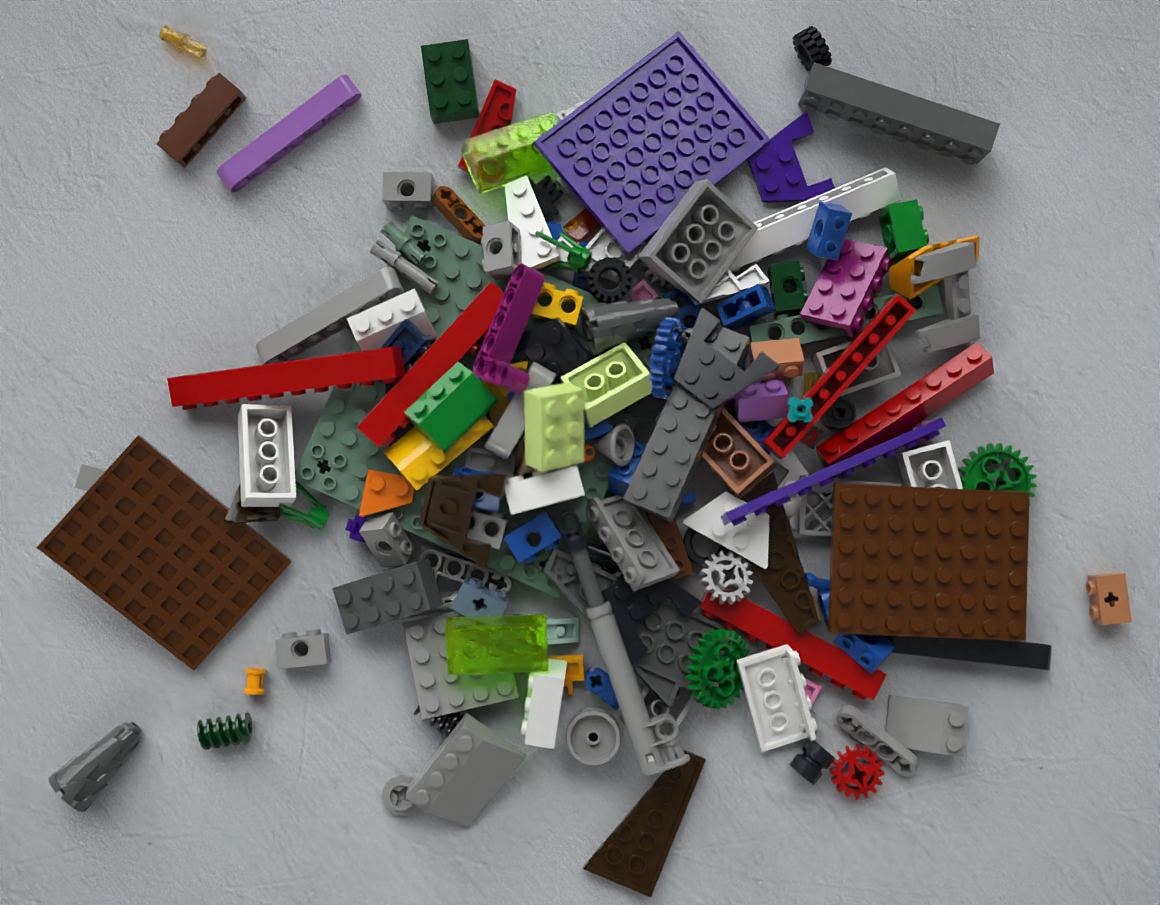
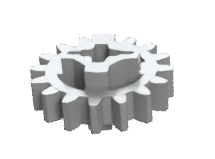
M720 551L717 556L712 554L708 558L709 561L706 560L702 566L705 569H702L699 575L704 578L701 579L699 584L706 585L703 593L710 592L712 594L711 601L717 597L719 598V604L722 605L727 600L729 605H732L735 599L740 602L744 598L743 595L746 596L750 592L748 587L753 584V581L748 578L753 572L746 571L749 563L742 564L740 562L742 556L739 555L737 558H733L732 551L727 556H725L723 551ZM729 572V575L727 576L728 579H727V581L723 584L724 577H725V575Z

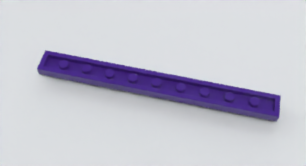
M942 417L727 511L720 517L724 526L732 523L733 526L739 525L747 521V515L754 513L755 516H759L769 511L768 506L776 503L777 507L791 501L790 496L798 493V496L802 497L812 492L811 487L817 484L822 488L833 483V477L841 474L842 478H845L855 473L854 468L860 465L865 469L876 464V458L883 456L884 459L898 454L897 449L903 446L908 450L918 445V440L925 437L926 441L940 435L939 430L946 425Z

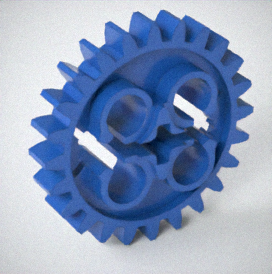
M666 317V319H663V323H660L657 337H655V347H653L650 360V380H652L650 388H652L651 393L653 397L663 399L669 397L675 384L674 376L682 359V324H680V320Z

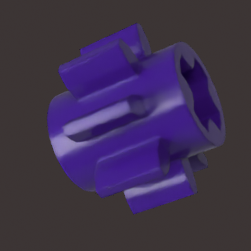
M356 514L354 520L348 519L345 530L350 531L349 538L365 542L359 531L368 517Z

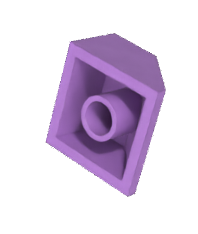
M783 380L758 382L731 399L738 423L784 418L787 414L788 393Z

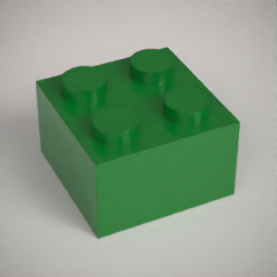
M917 199L890 204L879 214L878 218L884 247L888 248L892 261L905 259L929 243L928 232L923 228L922 224L924 219L923 208L918 205Z

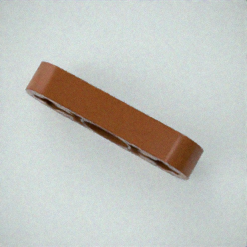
M447 186L438 187L432 196L434 206L465 239L480 245L481 238L483 237V227L486 225L451 188ZM455 212L462 213L465 219L458 218Z

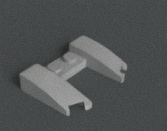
M958 242L917 256L916 260L924 263L921 275H912L911 283L918 284L944 277L947 319L915 331L916 338L922 339L925 336L929 343L928 346L923 348V351L933 352L979 339V315L971 314L968 270L976 267L974 243Z

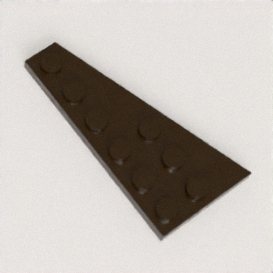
M774 472L762 479L741 500L748 503L777 490L778 486ZM776 503L768 506L769 511L765 512L769 515L767 568L763 569L753 562L745 560L799 635L817 623L819 617L807 584L806 575L799 558L784 506L777 507Z
M684 750V753L690 756V760L682 765L663 771L585 863L583 869L651 897L706 759Z

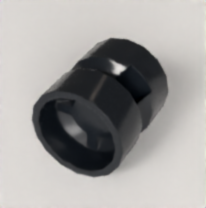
M838 397L819 418L820 422L828 430L839 431L854 422L856 408L849 399Z
M809 739L802 747L803 753L797 754L789 765L811 784L815 785L823 775L821 770L823 768L828 769L835 760V757L817 742Z

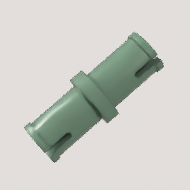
M389 221L383 227L384 229L380 231L396 246L395 249L397 251H402L416 266L427 256L426 253L411 241L412 237L405 235L392 221Z

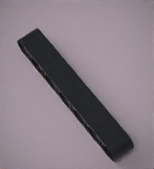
M884 635L896 646L891 653L1050 670L1052 645L1010 640Z

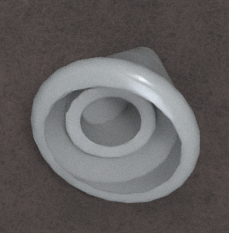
M620 424L593 442V447L613 460L615 464L624 466L631 461L634 454V434L629 426Z

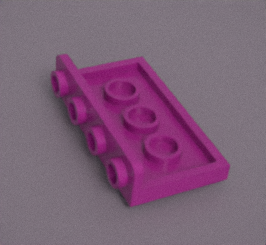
M844 239L838 260L827 259L800 313L802 320L847 330L848 336L855 337L857 332L863 327L867 311L872 309L873 298L876 292L881 290L886 272H889V268L892 266V258L889 256L888 248Z

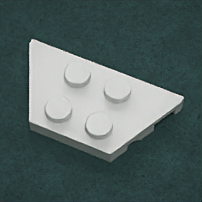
M724 492L683 521L685 526L763 569L767 568L769 515L767 513L755 516L752 513L746 516L747 521L739 525L733 526L732 523L724 526L720 516L727 511L746 504L745 501L728 492Z

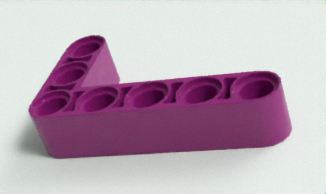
M519 264L510 278L472 369V372L479 379L517 394H521L527 388L529 374L509 364L545 281L542 273L524 264Z

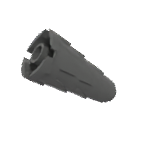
M670 298L645 299L628 303L626 301L611 304L600 303L584 306L580 309L583 333L588 336L589 340H586V343L593 355L607 352L623 342L627 343L635 340V337L656 331L660 327V323H663V319H666V317L676 319V316L679 315L677 303L675 301L672 302Z
M133 721L130 724L124 722L121 726L114 728L99 742L93 743L81 755H76L48 778L53 790L56 793L60 790L63 794L61 799L79 812H85L108 785L109 779L123 765L122 762L139 744V740L142 738L140 735L142 732L141 728Z

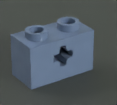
M466 577L450 608L494 631L510 599L506 598V594L498 589L491 590L485 587L481 580L471 577V579ZM480 598L485 599L482 605L478 604Z

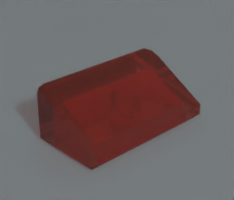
M585 208L562 228L572 240L579 244V241H584L598 230L601 225L589 210Z

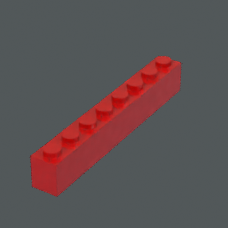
M491 281L361 421L357 429L379 449L383 445L387 448L396 438L394 432L399 427L404 429L411 422L404 412L457 362L463 365L461 360L466 354L472 356L480 347L477 342L483 336L486 337L504 292Z
M899 294L892 297L801 398V400L805 398L812 399V420L808 423H805L803 420L791 422L787 418L788 412L761 444L778 459H783L914 314L916 309ZM799 407L798 411L802 412L803 409Z
M976 342L850 426L815 447L821 464L825 468L898 437L994 374L992 356Z
M710 592L703 595L701 599L702 604L699 607L703 608L701 613L713 620L716 616L723 619L722 625L733 631H736L737 627L746 632L744 635L746 638L756 643L759 639L766 642L765 648L769 650L788 644L793 651H797L801 663L803 662L810 666L808 671L821 678L823 674L831 677L830 683L841 689L845 685L853 689L852 695L865 701L866 697L872 700L875 699L887 676L886 673L878 669L870 674L845 651L806 630L798 635L789 621L746 598H743L740 602L735 599L732 605H729L728 601L725 600L721 605L717 597L713 601L710 600L712 595Z

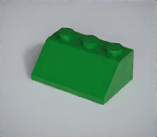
M457 362L404 413L416 430L446 453L499 400L472 371Z

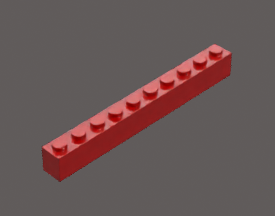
M401 346L183 375L167 378L172 407L182 406V410L197 408L199 403H203L204 407L219 405L218 401L225 400L226 404L239 403L240 398L247 397L249 402L262 400V395L269 394L270 399L284 397V392L290 391L292 396L307 394L306 389L313 388L314 393L329 391L328 386L335 385L337 390L352 388L351 383L358 382L360 387L375 385L374 380L381 379L383 384L398 382L397 377L405 375Z

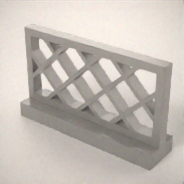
M800 475V479L807 477L805 475ZM833 478V483L901 486V484L891 482ZM833 483L822 488L819 484L811 487L822 498L814 507H811L807 502V494L800 497L797 534L831 537V530L826 523L832 519V513L822 520L815 510L824 503L832 510V504L828 499L833 496ZM822 492H827L829 494L824 496ZM813 514L820 524L813 530L804 529L805 519Z

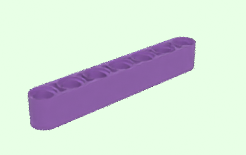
M347 75L338 77L223 163L217 169V175L230 192L239 191L354 105L361 98L362 94Z

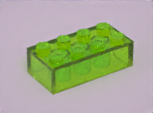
M547 614L448 617L445 625L448 675L548 672Z

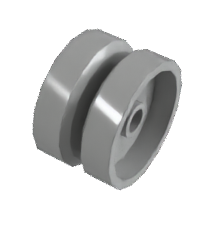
M597 706L585 707L579 710L569 721L566 733L567 747L573 757L587 765H601L611 760L618 751L620 744L619 725L615 717L606 709ZM594 732L598 735L595 740L590 739V733Z

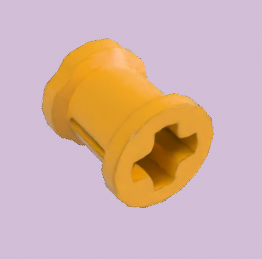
M245 668L247 681L243 693L252 695L265 694L263 685L264 674L267 673V669Z

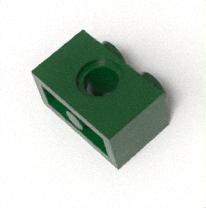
M799 261L770 264L767 271L771 298L776 308L773 315L801 311L808 299L807 291H803L802 281H805L804 268L800 267ZM783 283H791L794 286V292H785Z

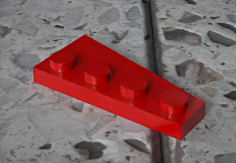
M494 79L457 167L500 187L503 181L516 88Z

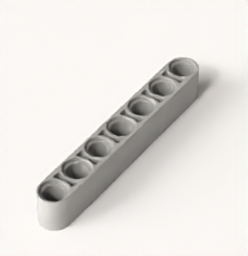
M387 267L377 271L260 340L256 344V349L262 365L285 362L295 358L350 326L347 318L401 295L403 288L395 269Z

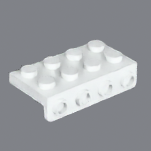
M786 644L736 660L760 750L764 752L805 738L815 741V732H818V727L815 719L811 718L809 710H812V704L809 696H805L804 688L807 687L804 675L799 673L798 666L801 665V661L797 651H793Z

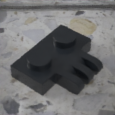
M549 175L537 184L527 176L546 223L550 222L559 214L553 203L564 192L560 189L555 194H552L558 185L553 182L548 187L545 186L552 180Z

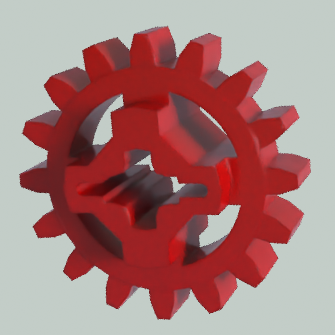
M855 744L854 750H850L848 746H845L846 753L843 754L838 751L839 759H835L832 762L835 767L829 768L830 773L835 775L831 778L833 784H837L836 789L838 792L844 790V795L847 798L851 793L856 800L859 799L860 794L868 798V791L871 790L876 793L877 791L874 786L876 784H883L878 778L885 775L884 771L879 769L883 764L881 760H876L878 758L875 752L870 753L867 746L862 751L858 744ZM856 757H861V758H864V759H866V760L861 761V760H858ZM854 764L856 765L857 769H859L858 775L860 779H858L855 775ZM853 783L857 786H850L848 784Z

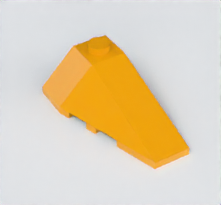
M975 235L924 246L889 268V288L909 299L914 298L944 279L943 277L912 284L911 276H920L924 263L916 260L917 256L963 242L974 243L976 259L979 257L980 237Z

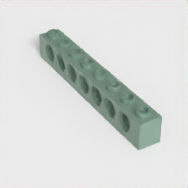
M933 285L914 297L918 301L919 306L906 323L937 317L944 313L938 285ZM894 290L891 291L892 295L883 296L882 293L875 294L873 306L870 310L872 318H864L863 327L857 334L866 327L896 294H899L908 303L909 298ZM801 311L798 312L797 316L789 317V314L778 315L774 317L775 321L756 320L751 322L752 326L746 329L750 343L773 341L768 337V330L775 329L779 333L778 340L799 338L801 347L847 337L848 333L847 330L827 325L824 330H820L815 326L814 322L802 320L800 316ZM792 324H799L802 327L801 335H796L792 332Z

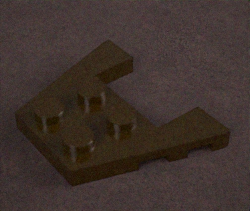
M509 474L431 476L428 480L418 525L444 543L448 542L457 548L458 552L463 556H468L476 561V565L485 568L492 545L467 537L477 492L502 498Z

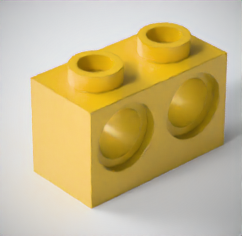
M544 283L530 317L545 321L559 317L567 327L576 329L584 298L579 296L580 292L576 290L566 289L564 292L556 290V286L553 284ZM549 296L552 302L549 306L542 307L538 304L539 298ZM565 302H572L576 308L571 313H565L562 310V305Z

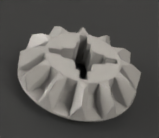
M400 775L391 778L384 786L382 800L385 807L391 813L407 815L418 807L406 798H403L397 804L399 795L396 793V790L401 791L406 786L407 795L410 783L413 781L412 777Z

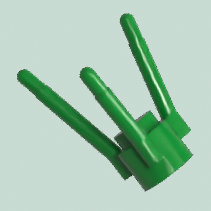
M539 231L535 232L536 236L569 252L567 261L570 264L554 262L546 267L567 269L576 273L580 269L586 270L592 259V252L589 249L581 246L562 232L558 234L559 237L562 236L573 246L572 248Z
M295 481L296 488L316 506V509L311 507L308 513L305 514L280 504L279 508L289 512H282L281 516L321 531L330 515L325 512L327 506L321 504L300 483Z

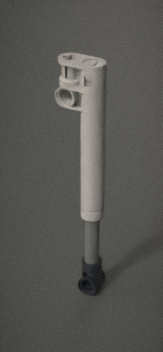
M565 511L558 517V528L567 553L572 555L589 604L586 612L591 620L590 624L641 771L644 776H649L682 765L690 760V756L684 753L680 742L682 737L676 720L673 716L666 713L652 718L649 717L615 616L612 613L610 602L604 601L586 549L589 545L580 519L576 513ZM565 516H572L576 520V525L572 529H565L561 524L562 519ZM664 722H670L673 724V727L669 732H662L659 729L660 725ZM672 747L675 748L676 755L674 754Z

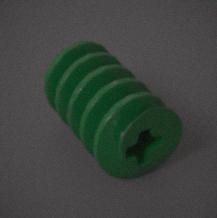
M245 713V720H242L240 714H236L235 721H232L231 716L227 715L225 723H223L221 717L216 718V724H213L212 719L208 718L206 726L203 725L201 719L198 720L197 735L200 745L204 750H209L211 747L215 749L220 748L221 745L228 747L231 743L234 746L239 745L240 742L248 744L252 735L250 713Z

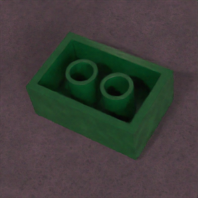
M468 39L422 45L421 52L428 103L433 124L478 118L480 113Z

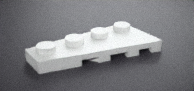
M527 175L505 184L508 221H511L520 229L522 264L537 270L561 260L555 245L535 235V232L539 231L552 238Z

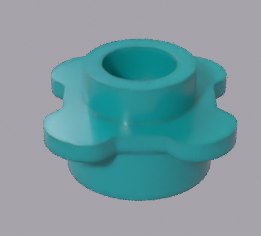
M792 397L788 400L790 407L787 418L789 421L803 420L805 423H808L812 420V399L805 398L801 400ZM799 407L803 409L802 412L798 411Z

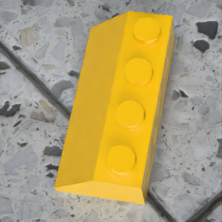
M484 415L446 453L413 427L384 453L412 487L418 490L431 476H435L489 431L493 425Z

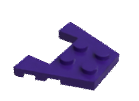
M807 112L774 135L768 143L747 159L762 203L806 201L835 189L831 178L807 186L792 142L813 135L814 130Z

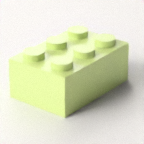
M562 383L524 391L525 464L544 472L583 463L584 389L568 383Z

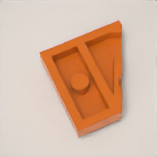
M368 469L359 516H368L411 504L414 500L415 489L404 476Z

